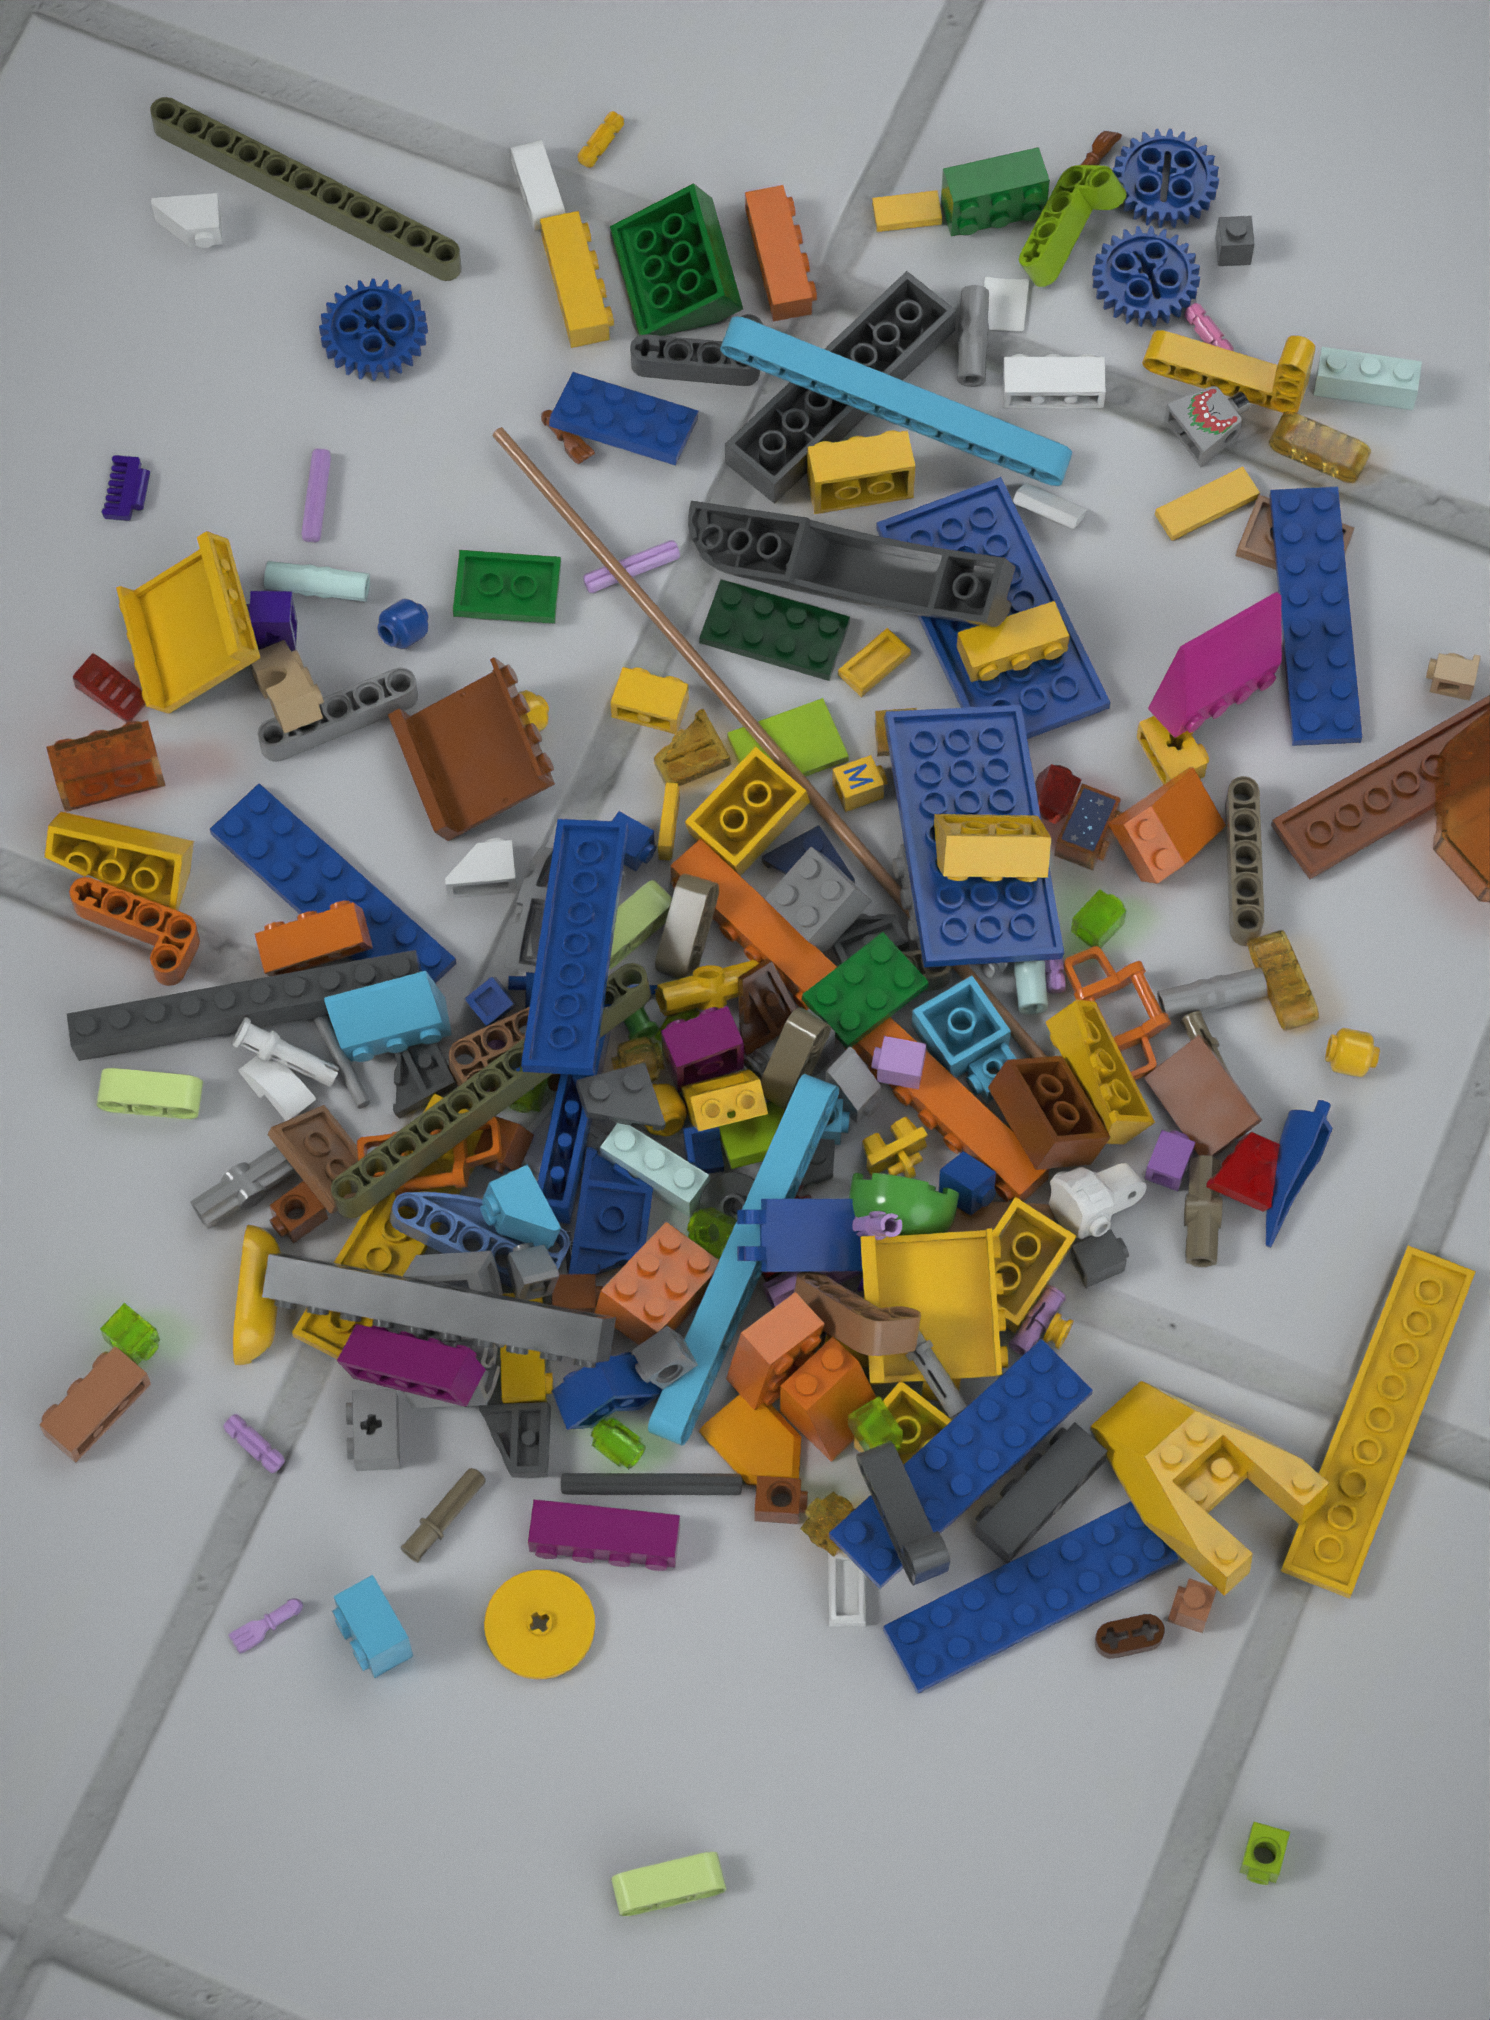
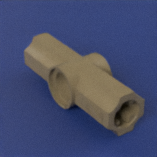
M1206 1155L1190 1158L1188 1194H1186L1184 1206V1226H1187L1185 1257L1186 1263L1194 1267H1208L1217 1264L1218 1228H1221L1223 1198L1219 1196L1220 1193L1206 1187L1207 1181L1220 1170L1221 1160Z

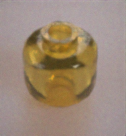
M647 1036L619 1043L617 1046V1056L611 1057L613 1070L645 1062L651 1082L658 1080L660 1071L665 1070L659 1042L653 1043Z

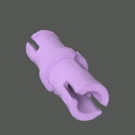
M872 1211L869 1213L870 1215L859 1218L855 1217L852 1224L854 1232L859 1231L856 1235L860 1237L875 1236V1240L895 1237L902 1230V1220H894L898 1215L893 1213L886 1214L882 1211Z
M1050 1285L1045 1287L1032 1310H1029L1024 1319L1025 1321L1013 1339L1008 1343L1014 1352L1023 1356L1036 1344L1042 1333H1046L1051 1319L1066 1300L1065 1295L1060 1290Z

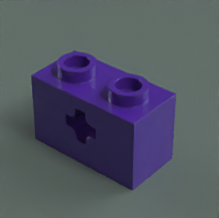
M250 591V604L246 605L258 650L285 640L291 652L296 650L298 620L292 591Z

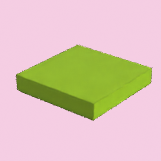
M767 1102L768 1114L719 1126L720 1138L731 1169L764 1160L785 1111L772 1102ZM735 1111L727 1113V1116L729 1118L734 1117Z

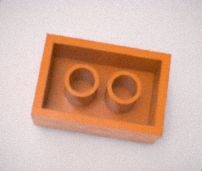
M665 1222L602 1288L595 1313L616 1317L615 1328L640 1345L666 1326L675 1330L701 1303L719 1260L668 1222Z
M796 1292L740 1333L726 1380L754 1410L763 1403H766L767 1406L771 1405L780 1397V1386L814 1354L816 1347L821 1342L820 1335L825 1323Z

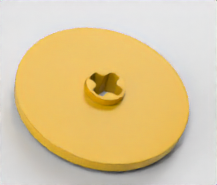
M551 1570L526 1571L508 1579L493 1594L485 1613V1637L493 1656L510 1672L528 1679L554 1678L565 1674L577 1666L589 1651L595 1635L593 1606L582 1587L568 1576ZM538 1617L540 1620L547 1618V1630L544 1632L539 1628L532 1630L531 1628L534 1626L533 1618Z

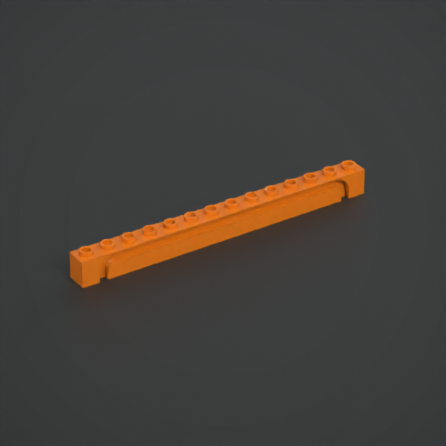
M699 839L670 865L671 885L675 889L677 881L684 873L717 883L719 885V896L712 919L720 925L721 933L730 942L736 940L744 948L743 951L750 961L756 960L758 963H761L766 959L771 960L786 988L794 995L795 1003L799 1007L808 1010L809 1007L802 1001V994L832 972L837 966L817 947L809 943L752 886L703 840ZM891 1017L851 1047L868 1065L867 1068L876 1080L877 1069L871 1068L875 1047L882 1048L884 1036L917 1042ZM927 1051L919 1090L888 1084L894 1089L892 1092L896 1099L904 1106H912L918 1112L920 1121L930 1130L935 1128L944 1137V1143L952 1152L958 1154L964 1151L995 1171L996 1193L1006 1202L1013 1201L1015 1197L1024 1202L1048 1180L1050 1169L1036 1170L1014 1132Z

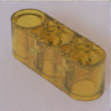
M1290 411L1282 414L1268 441L1269 446L1275 452L1347 483H1355L1358 480L1371 455V449L1364 442Z
M1280 929L1249 940L1248 950L1255 968L1261 967L1267 983V997L1283 1031L1318 1021L1319 1012L1315 999L1284 930Z

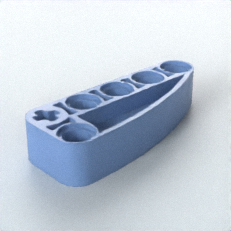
M406 1192L397 1196L390 1212V1222L396 1230L443 1254L472 1252L468 1251L462 1242L465 1239L472 1238L477 1240L481 1246L480 1250L474 1252L492 1251L495 1260L497 1255L504 1254L508 1256L510 1252H513L512 1249L525 1243L499 1234L494 1225L489 1226L480 1210V1206L483 1205V1199L437 1192ZM402 1206H409L415 1210L416 1217L405 1219L400 1216L398 1209ZM435 1222L443 1223L447 1226L449 1232L445 1235H437L432 1232L430 1225ZM562 1228L556 1239L561 1251L557 1253L548 1252L557 1269L560 1268L570 1245L569 1236ZM496 1263L501 1283L512 1288L507 1268L500 1267Z

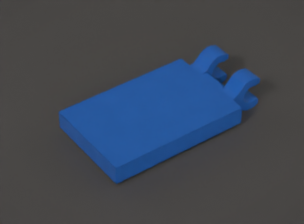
M761 1199V1210H737V1224H760V1246H737V1261H761V1272L862 1271L860 1236L856 1235L859 1231L854 1232L852 1226L853 1220L856 1217L853 1210V1199Z

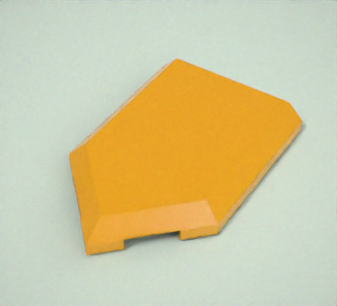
M739 1394L700 1428L699 1433L737 1474L741 1475L742 1480L747 1485H757V1476L799 1479L801 1436L772 1404L767 1406L766 1403H763L754 1410Z

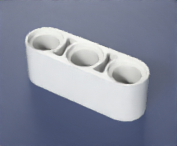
M537 140L509 148L512 166L534 231L541 229L540 219L565 214L564 205L542 140Z

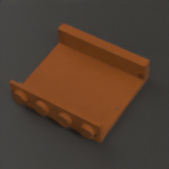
M495 657L490 659L494 668L491 673L412 716L400 708L388 714L432 828L436 834L447 841L555 785L551 775V771L554 770L553 764L545 752L542 753L539 742L542 741L541 734L535 724L530 723L527 713L530 712V707L524 696L518 693L515 686L518 683L517 675L509 664L504 665Z

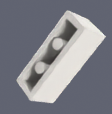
M1016 354L1011 357H1004L1003 408H1104L1106 393L1105 357H1096L1092 354H1083L1078 357H1062L1058 354H1049L1045 357H1029L1025 354Z

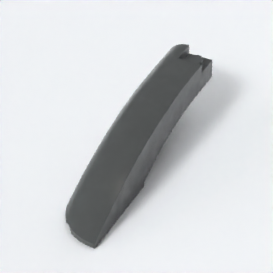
M691 501L688 526L691 540L695 543L703 560L726 574L839 601L989 627H997L1002 624L1012 605L1007 600L1015 566L1003 557L899 541L813 521L807 517Z

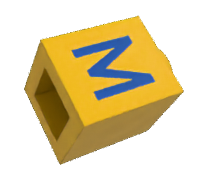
M872 755L833 768L832 784L845 812L884 798V785L888 784L887 777L882 765L876 766Z

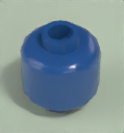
M401 599L381 612L377 630L385 644L390 647L405 649L425 637L428 632L427 620L429 616L421 604L415 603L410 599Z

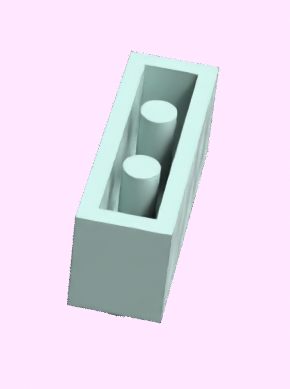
M1322 347L1313 396L1413 410L1418 393L1422 361Z
M617 1123L600 1146L601 1157L613 1165L617 1163L626 1169L633 1178H640L652 1186L654 1196L689 1218L699 1206L701 1195L710 1182L709 1174L634 1127Z

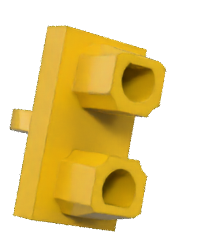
M905 1116L890 1126V1131L896 1141L886 1146L879 1133H874L862 1140V1148L867 1158L866 1169L871 1177L873 1173H880L887 1169L889 1175L897 1176L903 1173L905 1177L913 1179L916 1177L913 1166L923 1161L919 1151L927 1147L925 1138L928 1137V1134L923 1126L917 1129L908 1117Z

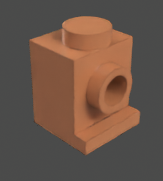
M1189 1578L1186 1588L1178 1587L1167 1622L1203 1633L1217 1588Z

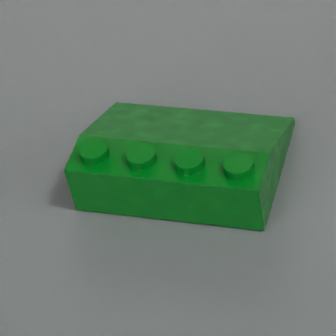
M694 183L610 226L639 336L646 334L664 336L707 326L743 310L713 199Z

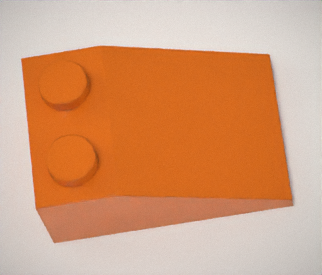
M1189 767L1108 822L1140 880L1156 884L1183 867L1226 826L1193 767Z

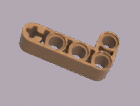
M530 1007L467 1035L452 1044L449 1050V1069L458 1087L525 1038V1034L519 1029L527 1025ZM492 1040H501L506 1046L502 1049L494 1050L488 1046V1043ZM465 1054L471 1056L474 1060L470 1064L463 1065L458 1063L456 1058ZM497 1087L490 1088L489 1092L496 1091Z
M799 1272L797 1274L794 1293L796 1292L825 1323L823 1331L853 1350L870 1356L909 1353L916 1350L921 1313L918 1310L903 1306L878 1308L826 1275L817 1272Z

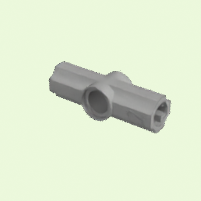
M275 1146L249 1164L242 1162L233 1166L223 1175L220 1183L196 1197L190 1203L199 1219L209 1229L238 1209L247 1210L257 1205L265 1198L269 1189L294 1174L296 1170Z

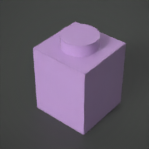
M884 1036L882 1048L875 1047L871 1068L877 1069V1081L919 1090L926 1056V1044Z

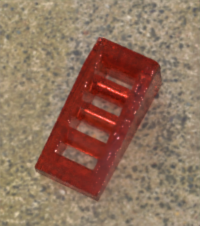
M92 653L73 675L76 689L127 724L146 705L142 697V690L95 653ZM109 679L110 682L106 685V687L102 691L99 690L98 688L105 682V680ZM118 687L122 688L113 700L110 699V696ZM131 694L134 698L124 709L120 707Z

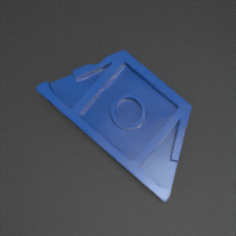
M587 1147L569 1274L597 1275L622 1267L646 1243L653 1187L640 1178H633L626 1169L617 1163L613 1165L598 1155V1151L592 1147Z

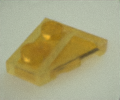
M704 708L696 712L695 720L685 731L680 729L672 738V742L663 747L653 757L654 765L665 786L666 782L678 783V786H682L731 765L730 756Z

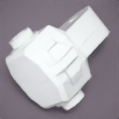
M1127 1163L1115 1165L1098 1173L1079 1167L1069 1172L1060 1171L1053 1176L1050 1181L1051 1197L1049 1206L1059 1223L1066 1230L1076 1235L1077 1238L1083 1240L1090 1236L1100 1237L1109 1230L1112 1214L1137 1203L1145 1194L1147 1186Z

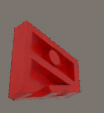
M1254 1132L1244 1135L1235 1146V1151L1222 1162V1167L1216 1175L1207 1181L1206 1187L1259 1211H1266L1271 1208L1280 1144Z

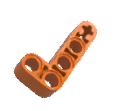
M82 877L73 882L69 893L74 910L78 916L153 945L154 948L151 952L150 961L157 981L166 986L176 985L181 982L200 944L196 922L191 916L93 878ZM122 906L127 908L121 914L111 913L116 907ZM154 918L159 920L154 926L147 927L143 925L148 919ZM180 931L191 932L186 938H175V935ZM171 960L176 962L169 969L160 967L165 961Z

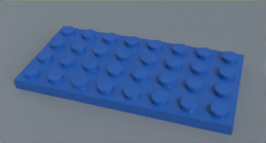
M1001 477L876 522V529L880 537L1006 558L1015 566L1007 600L1012 605L1007 616L1052 601L1056 603L1069 634L1068 651L1053 660L1041 659L1032 662L1030 666L1022 670L1016 671L1011 669L1002 672L994 679L988 681L980 679L971 682L957 650L958 632L979 625L917 615L961 708L1021 705L1027 739L1110 708L1111 702Z
M1006 705L886 711L884 716L924 967L1062 959L1064 947L1050 867L1048 878L1037 877V880L1033 882L1020 881L1016 877H1003L1001 881H987L981 877H968L965 881H954L948 879L947 876H943L937 865L934 814L1036 815L1041 820L1022 706Z

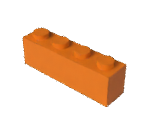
M784 185L745 192V212L773 322L811 315L812 301L817 300V292L814 281H808L806 273L810 272L807 253H801L799 245L803 244L800 225L793 224L792 217L796 216L792 196H786Z

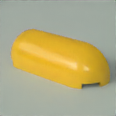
M247 1225L243 1240L233 1330V1358L235 1365L251 1363V1360L260 1356L271 1346L275 1335L278 1307L274 1306V1299L264 1298L262 1294L268 1255L279 1254L281 1250L275 1238L268 1231L255 1225Z

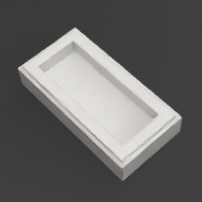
M1025 483L1016 491L1013 499L1014 504L1071 529H1074L1084 519L1087 511L1083 507L1028 483Z
M843 1551L828 1552L829 1627L866 1626L865 1574Z

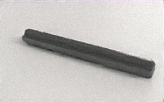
M564 1473L561 1476V1492L564 1495H740L742 1492V1477L740 1474Z

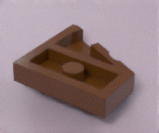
M769 959L764 960L738 977L739 1029L744 1043V1054L748 1056L756 1048L762 1047L779 1036L788 1017L797 1009L773 962Z

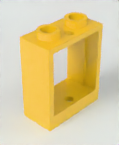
M750 1069L681 1086L685 1106L688 1110V1119L698 1132L768 1114L761 1081ZM735 1111L734 1117L729 1118L727 1116V1113Z

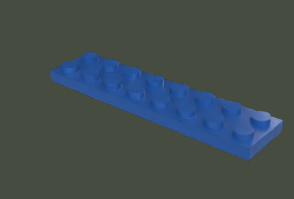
M1338 487L1270 490L1269 497L1278 593L1281 595V627L1292 746L1361 743L1363 737Z
M260 783L210 828L211 835L299 914L308 911L321 913L330 910V905L339 901L354 902L361 907L364 912L373 949L348 956L351 961L416 950L422 972L426 971L435 984L457 964L456 958Z
M557 819L521 1062L523 1072L594 1076L629 830L627 822Z
M1042 1339L904 1464V1468L933 1532L938 1531L941 1534L1092 1395L1093 1390ZM871 1495L829 1532V1538L879 1589L903 1569Z
M1130 1501L884 1625L883 1631L916 1693L919 1694L1177 1563L1179 1558L1173 1549L1143 1523Z

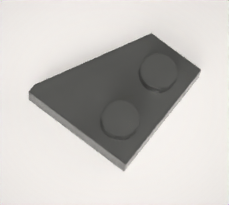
M645 1062L576 1081V1088L586 1117L598 1120L611 1119L616 1123L630 1126L632 1123L653 1126V1130H664L666 1124Z
M548 1402L479 1405V1410L487 1423L491 1436L512 1478L548 1477L550 1404Z

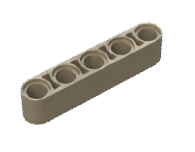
M1240 776L1233 779L1229 784L1225 803L1229 928L1231 938L1235 943L1241 946H1251L1259 940L1264 923L1260 790L1254 779ZM1245 794L1250 799L1247 801H1241L1237 799L1235 795ZM1244 825L1249 827L1251 831L1243 833L1238 831L1236 827ZM1246 857L1253 863L1244 865L1238 862L1237 859ZM1240 889H1248L1254 895L1245 897L1239 894L1238 891ZM1249 921L1255 927L1253 929H1244L1239 923Z

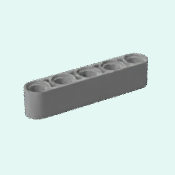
M399 667L323 697L324 703L319 705L323 718L310 723L314 727L307 731L297 728L284 734L275 717L263 722L258 729L257 734L261 752L270 761H282L388 718V714L399 708L405 711L413 707L418 700L415 675L411 670ZM403 685L409 687V689L404 692L395 691V688H397L398 686ZM370 698L377 700L376 703L371 705L363 703L366 699ZM338 711L346 713L344 716L339 718H334L331 716L333 713ZM273 737L282 738L280 742L275 744L267 742Z

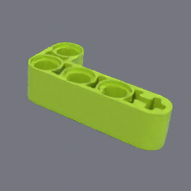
M1074 165L1066 169L1060 176L1018 258L1019 263L1036 286L1045 287L1057 279L1092 210H1113L1126 199V190L1110 167Z

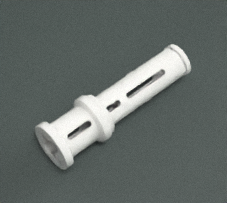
M247 1017L243 1019L232 1042V1046L236 1048L242 1046L258 1054L259 1059L263 1061L272 1059L319 1081L327 1087H331L340 1068L280 1039V1035L274 1030L268 1032L251 1024V1019Z

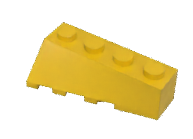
M60 811L48 825L44 858L84 877L87 875L92 876L106 884L178 911L190 875L194 841Z
M1075 1000L1045 1022L1050 1031L1051 1042L1059 1049L1111 1138L1106 1144L1124 1145L1155 1123L1095 1001Z

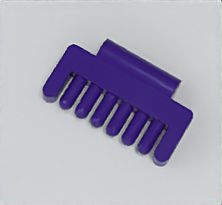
M114 455L112 457L114 465L111 467V470L121 473L110 474V478L115 480L108 482L110 487L107 488V493L115 495H106L105 500L108 502L104 503V508L101 512L105 519L129 521L131 520L133 509L138 511L144 509L150 471L141 468L142 463L139 457Z

